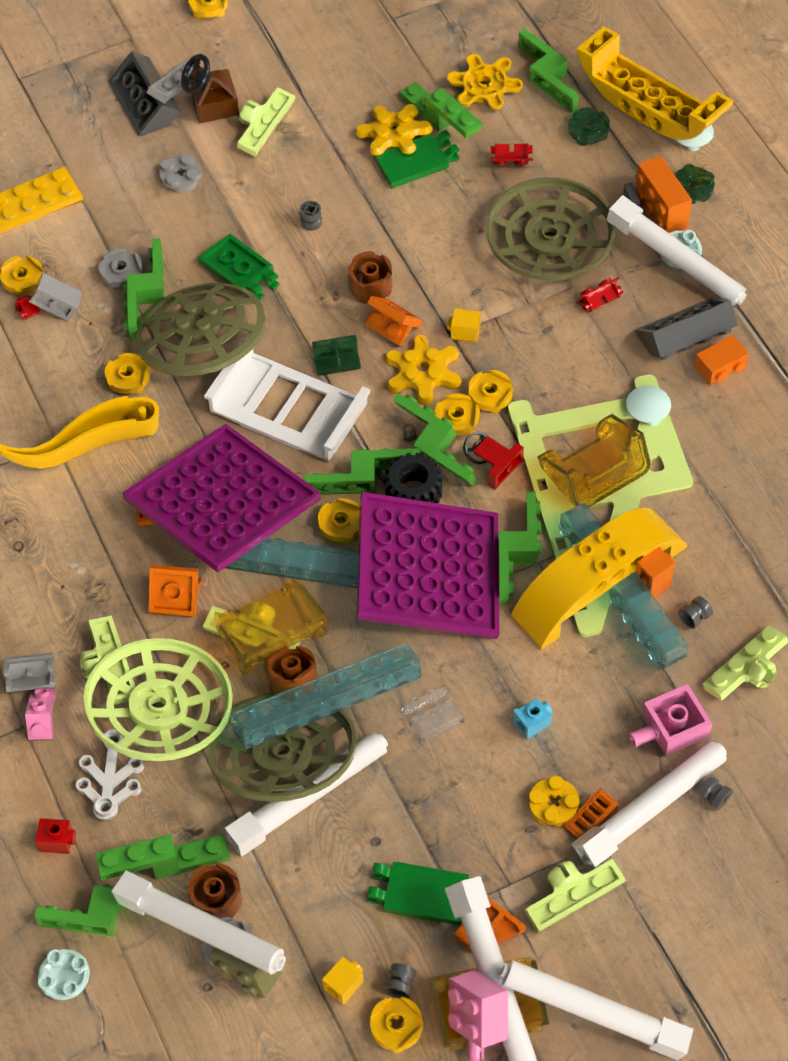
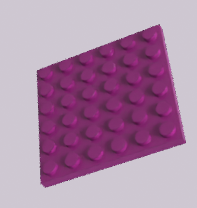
M224 424L124 491L123 499L218 573L321 500V493L229 425Z
M362 492L359 512L356 619L497 639L499 636L498 513Z

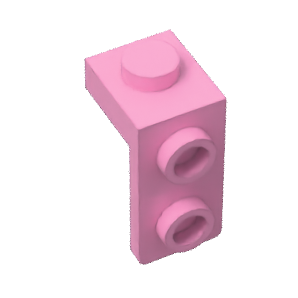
M55 689L31 690L25 713L28 740L53 739L52 708L56 696Z

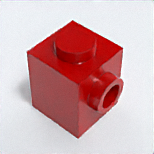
M39 818L35 840L39 852L69 854L71 845H74L76 841V830L72 829L70 820Z

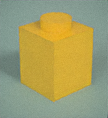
M454 308L453 317L448 318L447 330H451V339L477 342L481 312Z
M342 957L322 979L323 989L344 1005L363 984V969L354 960L349 962L346 958Z

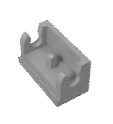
M42 273L38 284L34 286L29 302L69 321L78 309L82 292Z
M53 652L4 658L6 692L55 687L56 667Z

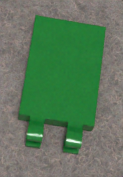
M444 130L435 138L432 134L413 140L416 145V150L413 153L404 154L398 147H393L385 150L381 155H376L375 161L392 189L449 168V162H455L460 157L457 154L459 152L457 145H451L448 139L451 135L448 130ZM443 147H448L444 152H442V150L440 149Z
M230 233L198 257L201 265L225 283L243 287L252 292L259 300L264 298V295L260 293L263 289L257 284L262 279L272 290L280 285L276 281L279 277L273 272V265Z
M393 861L392 868L382 863H374L372 879L389 881L387 891L369 886L367 894L368 903L384 905L383 912L460 926L461 918L455 919L445 888L469 879V874Z

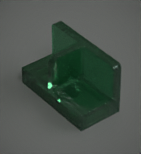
M356 335L312 342L313 357L318 376L361 369Z

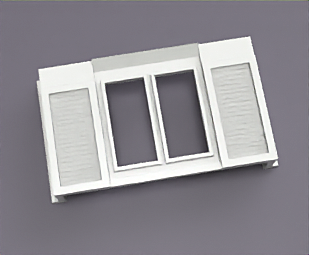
M252 349L242 359L222 369L204 395V398L209 401L210 412L298 451L302 450L329 462L367 405V397L371 390L362 386L358 394L354 395L253 353ZM280 376L298 385L275 420L272 421L255 414L254 411L277 377ZM305 388L326 395L301 433L281 425Z

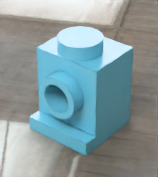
M535 698L520 709L516 708L513 710V723L528 740L551 725V714L553 712L546 701L541 703L538 698Z

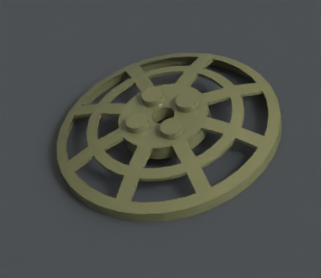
M542 177L518 183L507 189L496 199L488 213L486 236L493 254L510 270L536 280L561 281L584 275L601 264L610 253L614 244L616 228L606 221L609 234L608 240H595V227L592 221L602 214L607 220L610 209L607 202L597 192L579 182L557 177ZM541 188L561 189L558 200L543 199L534 202L531 201L527 191ZM572 191L586 197L597 208L586 214L578 206L567 202L569 192ZM519 195L524 206L515 211L509 221L497 216L498 212L507 202ZM540 207H556L554 212L540 214L536 209ZM564 209L575 213L580 219L572 222L563 215ZM527 212L529 213L531 219L526 224V227L516 224V221ZM494 223L506 228L505 238L508 248H496L493 240ZM586 225L589 232V240L577 239L576 230ZM512 231L525 235V243L515 246L512 240ZM551 232L554 233L555 236L548 237L545 234ZM573 246L585 247L584 251L575 259L567 253ZM592 248H605L601 256L584 268L578 264L588 256ZM531 250L539 256L537 261L533 262L524 257L521 252ZM514 255L521 262L534 268L532 272L522 269L511 263L504 256ZM559 256L564 261V263L556 265L545 264L548 257ZM568 267L573 271L563 274L541 273L542 270H559Z
M227 283L198 284L171 293L154 304L144 314L138 324V331L135 334L136 348L141 359L158 372L173 376L204 375L226 368L246 356L263 336L266 316L260 300L243 287ZM221 290L233 291L243 294L248 298L236 299L234 296ZM206 295L200 301L190 302L188 300L191 297ZM215 296L226 298L229 302L218 305L212 300ZM177 303L182 306L175 313L165 314ZM255 303L258 313L256 325L243 322L244 311L242 305ZM164 307L158 315H154L159 309ZM235 307L237 311L236 319L226 318L223 311ZM171 321L172 327L160 334V322ZM148 323H153L154 339L146 346H143L141 333L144 326ZM224 325L231 327L221 337L217 338L215 336L222 330ZM239 329L251 333L240 346L228 354L222 347V344L231 339ZM175 334L182 341L180 346L169 343L165 339ZM205 340H208L209 342L198 346H189L190 342H201ZM159 344L164 349L177 353L174 364L156 359L149 352ZM213 349L218 356L217 359L204 363L183 365L186 354L201 353Z
M273 693L262 694L247 699L232 708L228 723L221 734L212 743L207 745L209 767L215 778L224 787L245 798L269 802L304 798L329 787L349 768L356 752V732L353 722L337 704L315 694L301 699L296 704L293 716H276L263 720L257 709L288 702L276 697ZM306 706L323 710L337 721L325 729L319 723L303 717ZM248 713L254 724L245 729L235 741L222 736L224 731L233 722ZM222 717L216 722L214 726L218 727ZM278 724H290L289 729L270 731L268 728ZM300 726L308 727L318 734L309 739L304 733L299 731ZM341 728H344L349 739V753L334 756L335 745L332 735ZM259 731L261 737L255 742L254 746L244 744L251 735ZM325 741L327 756H313L312 747ZM217 744L231 749L230 759L233 769L218 770L215 760ZM282 751L288 752L284 755H279ZM239 752L252 755L254 764L240 767L238 761ZM343 763L327 779L318 784L313 783V781L317 780L327 771L331 764ZM310 764L322 765L310 777H307L302 772ZM260 771L267 775L268 778L265 783H260L247 775ZM293 776L297 780L296 783L275 785L279 778ZM239 777L247 784L259 788L260 791L246 790L234 785L227 779ZM300 787H304V788H305V789H302V790L293 791V792H288V793H275V794H271V793H270L271 791H286V790L297 789V788H300Z

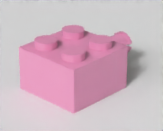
M686 684L644 702L642 717L647 726L630 732L629 738L635 748L654 739L659 744L664 755L668 756L709 738L712 722L690 686Z
M473 970L449 978L448 1021L450 1028L468 1039L467 1059L469 1061H483L484 1047L507 1040L508 990L477 970Z

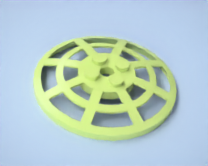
M154 638L139 640L121 646L106 655L95 666L85 685L84 709L87 721L95 735L116 752L140 760L167 761L189 756L212 743L228 723L232 710L233 695L227 673L209 653L187 642ZM151 651H173L190 657L183 668L171 664H153ZM141 653L143 666L129 670L120 678H117L108 671L112 665L121 659ZM198 661L214 673L221 687L207 692L202 681L191 673ZM155 672H169L176 674L177 677L174 681L156 679ZM141 674L146 675L147 681L139 684L135 689L126 684L134 677ZM100 678L112 685L107 696V709L92 708L91 705L93 691ZM186 680L196 687L200 693L199 695L187 697L182 688ZM119 691L129 697V708L114 709L115 698ZM224 696V714L218 727L205 724L210 712V700ZM156 702L164 704L162 708H155L152 705ZM203 704L202 713L198 721L186 716L188 707ZM131 717L137 726L129 733L120 725L117 718ZM94 718H109L114 729L124 738L120 742L115 743L98 728ZM180 724L191 728L184 735L172 739L171 729ZM148 730L159 732L162 741H149L139 737ZM198 732L210 734V736L194 746L180 751L175 750L174 745L187 741ZM133 743L146 747H164L165 753H143L130 750L128 747Z

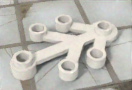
M109 729L104 733L112 741L118 740L120 742L123 739V736L115 729ZM106 744L105 747L108 750L105 774L97 767L90 755H84L79 760L81 770L89 772L103 787L102 796L92 788L88 778L83 777L76 782L77 791L82 795H86L94 803L93 813L97 819L102 821L114 818L118 812V805L129 796L140 794V782L136 779H131L127 781L125 788L112 796L113 788L132 773L138 774L144 769L143 760L131 758L126 766L115 773L118 752ZM84 762H91L89 766H83ZM134 763H140L139 767H132ZM82 784H88L86 788H80ZM132 785L138 786L135 790H130L129 788ZM104 807L110 808V810L102 812Z

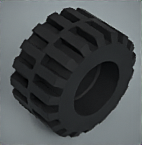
M406 453L404 457L402 455L397 456V461L392 460L390 467L387 466L385 470V495L439 504L440 498H442L440 466H437L435 460L430 461V456L425 455L423 457L421 453H416V455ZM409 481L423 483L422 486L417 488H409L403 484Z

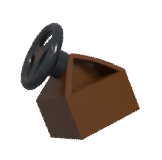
M196 54L192 56L182 71L181 86L186 93L192 96L199 124L239 116L238 98L229 69L210 71V61L206 55ZM201 60L204 63V68L200 67ZM193 65V69L190 75L188 76L189 70Z

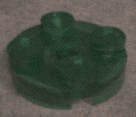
M581 108L576 110L572 114L571 119H569L568 132L580 146L595 144L608 138L610 120L601 110L599 113L594 111V108Z
M686 164L683 166V169L675 173L676 178L691 197V204H696V201L700 200L705 202L713 195L715 186L713 173L701 167H696L693 164ZM690 183H695V184H697V185H694L693 187H691V186H690Z

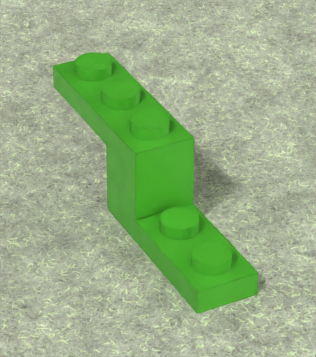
M525 28L519 32L518 47L536 60L530 66L529 81L568 111L574 113L578 110L579 95L560 80L567 75V60L548 44L538 39L535 34L530 33Z
M414 82L400 91V98L407 104H414L418 109V114L439 132L451 125L462 136L468 138L482 129V122L442 87L429 94L417 82Z
M161 238L152 239V248H148L149 261H153V265H149V273L127 275V284H123L124 297H127V301H124V313L128 314V318H124L125 331H129L131 340H135V334L138 331L139 305L157 303L164 298Z
M397 393L393 401L400 408L427 424L413 446L416 449H420L421 454L430 456L431 460H435L438 465L473 487L478 480L473 474L474 469L465 463L462 465L456 463V458L445 451L457 435V432L453 429L454 424L445 417H442L440 420L434 416L436 412L426 405L423 408L417 405L418 401L409 394L404 397Z
M384 448L381 450H352L350 474L314 473L312 475H305V482L318 490L321 495L375 493V470H386L387 466L390 467L392 460L397 461V456L402 455L404 457L406 453L416 455V453H420V449Z
M526 492V531H499V604H509V595H514V581H509V575H513V564H536L537 555H541V541H537V535H541V521H536V515H540L541 504L540 501H536V492Z
M168 834L95 853L101 880L121 876L125 871L133 873L148 868H153L155 879L157 880L195 870L204 865L210 866L230 860L224 834L174 846L172 836Z
M103 884L102 886L94 885L87 914L78 909L64 911L55 906L47 905L45 908L36 907L34 917L40 927L114 937L120 908H128L118 904L111 892L115 887L114 885Z

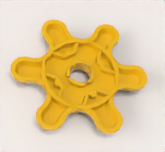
M471 54L466 58L469 66L466 72L453 71L447 75V80L451 86L465 89L458 96V102L464 107H469L473 102L482 103L486 101L492 110L499 111L504 105L502 98L504 93H518L523 87L522 80L506 76L505 73L512 64L511 60L506 57L499 58L494 64H485L479 55ZM486 81L489 84L486 86L481 84V82Z
M414 104L406 105L399 112H389L384 106H376L372 114L376 121L370 124L358 125L355 133L358 138H372L374 140L369 148V152L372 155H381L389 147H398L402 153L410 154L416 150V145L412 139L418 135L430 134L433 128L428 121L413 120L418 115V109Z
M417 335L413 340V350H408L405 353L396 350L389 351L385 356V362L387 365L397 368L399 374L388 381V391L399 393L406 388H412L417 392L418 402L427 405L434 400L433 390L436 387L446 386L450 389L460 387L462 383L460 376L447 369L451 362L458 359V350L454 346H448L442 350L430 349L428 339L424 335ZM422 364L429 368L426 371L418 370V368L422 366Z

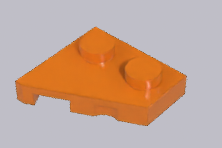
M488 897L491 907L486 908V912L497 944L526 931V925ZM462 924L455 932L454 938L471 950Z

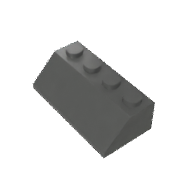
M131 51L109 79V83L137 133L143 136L168 127L180 113V109L173 97L166 103H162L147 93L148 88L161 77L149 57Z
M710 298L637 328L635 331L651 356L667 359L674 355L673 352L678 350L686 351L693 348V344L697 342L705 343L712 340V336L716 334L724 335L730 333L731 328L738 326L731 300Z

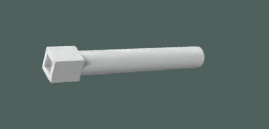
M622 195L609 209L606 221L627 235L630 232L724 300H731L732 306L740 305L745 300L747 294L745 293L746 288L645 217L642 214L643 209Z
M372 732L356 743V752L349 768L329 787L304 798L269 802L253 814L250 811L225 827L227 840L242 857L264 842L267 834L386 754V747L388 746L386 739L382 734L377 735L375 732ZM347 749L346 751H344V752L341 753L340 755L348 754V753H349V749ZM343 763L331 764L327 771L317 780L313 781V783L318 784L327 779ZM300 787V788H297V789L287 790V791H285L284 793L293 792V791H298V790H302V789H305V788H304V787Z
M710 741L601 826L592 827L571 843L582 863L596 867L617 851L618 844L726 761L727 752L720 743Z
M128 871L124 872L111 891L118 904L143 916L146 913L270 974L280 971L285 964L286 958L283 949L154 888L151 882Z
M481 877L463 880L445 888L455 919L461 918L478 971L508 990V1038L502 1041L508 1060L537 1061L514 991L503 986V979L499 978L504 961L486 912V908L491 906Z
M511 960L509 964L504 963L499 978L503 979L502 985L646 1043L649 1045L648 1049L677 1061L688 1052L693 1029L665 1017L659 1020L514 960Z

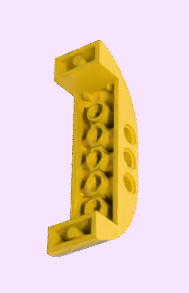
M605 26L577 47V54L586 74L598 91L610 103L652 130L669 138L690 140L697 137L729 110L733 104L732 99L718 91H715L702 102L621 55L620 35Z
M638 508L628 511L606 523L553 561L529 585L515 605L511 617L542 650L560 637L561 623L635 572L637 561L658 547L674 557L687 548V543L653 509Z

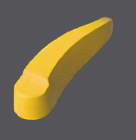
M128 396L114 398L83 412L46 443L32 448H13L0 444V454L14 463L30 468L43 469L55 467L110 443L152 436L159 428V406L154 400L147 397L128 398Z

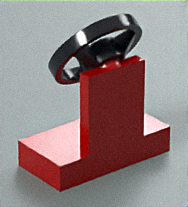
M482 432L472 433L464 441V454L470 462L474 464L488 462L494 466L488 472V485L495 490L524 460V447L517 442L509 450ZM474 435H480L479 441L475 442L472 448H468L470 438ZM474 451V454L482 458L484 461L474 460L470 456L469 452Z

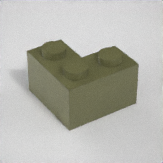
M216 947L209 954L214 963V968L221 974L227 975L230 973L236 976V979L242 985V990L252 997L258 995L265 999L281 974V971L270 974Z

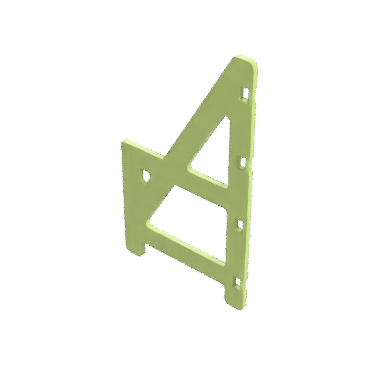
M653 375L639 376L634 380L635 389L641 386L659 388L658 382ZM627 398L539 416L534 415L531 405L527 400L514 401L509 404L508 412L515 429L518 444L524 447V463L533 491L536 492V501H540L541 504L540 513L555 560L576 545L566 514L612 505L614 508L610 518L611 521L628 511L638 509L640 501L644 497L692 487L693 478L669 414L663 420H660L656 426L639 422L623 478L560 491L557 488L542 438L635 419L626 413ZM526 424L529 432L522 434L519 425ZM653 459L661 461L664 468L662 471L653 472L650 470ZM545 481L547 489L540 491L537 482ZM564 540L566 548L559 550L556 541ZM615 586L587 604L585 610L577 611L573 614L578 633L581 636L589 637L602 632Z

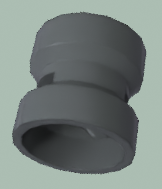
M311 200L302 203L300 206L302 227L309 231L317 230L322 225L320 204Z
M697 596L691 601L690 606L685 605L679 610V615L685 625L695 629L701 624V620H706L713 615V610L706 599Z
M711 775L702 784L697 795L704 800L708 799L715 809L720 810L731 797L733 790L728 786H722L719 780Z
M393 963L389 971L391 977L386 982L384 991L390 996L399 999L400 997L409 998L412 990L410 984L415 980L416 970L405 964Z

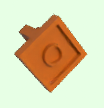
M371 295L367 302L373 308L364 324L399 346H403L412 327L420 328L424 321L389 299Z
M151 565L149 571V612L196 617L198 594L202 588V578H198L199 569Z

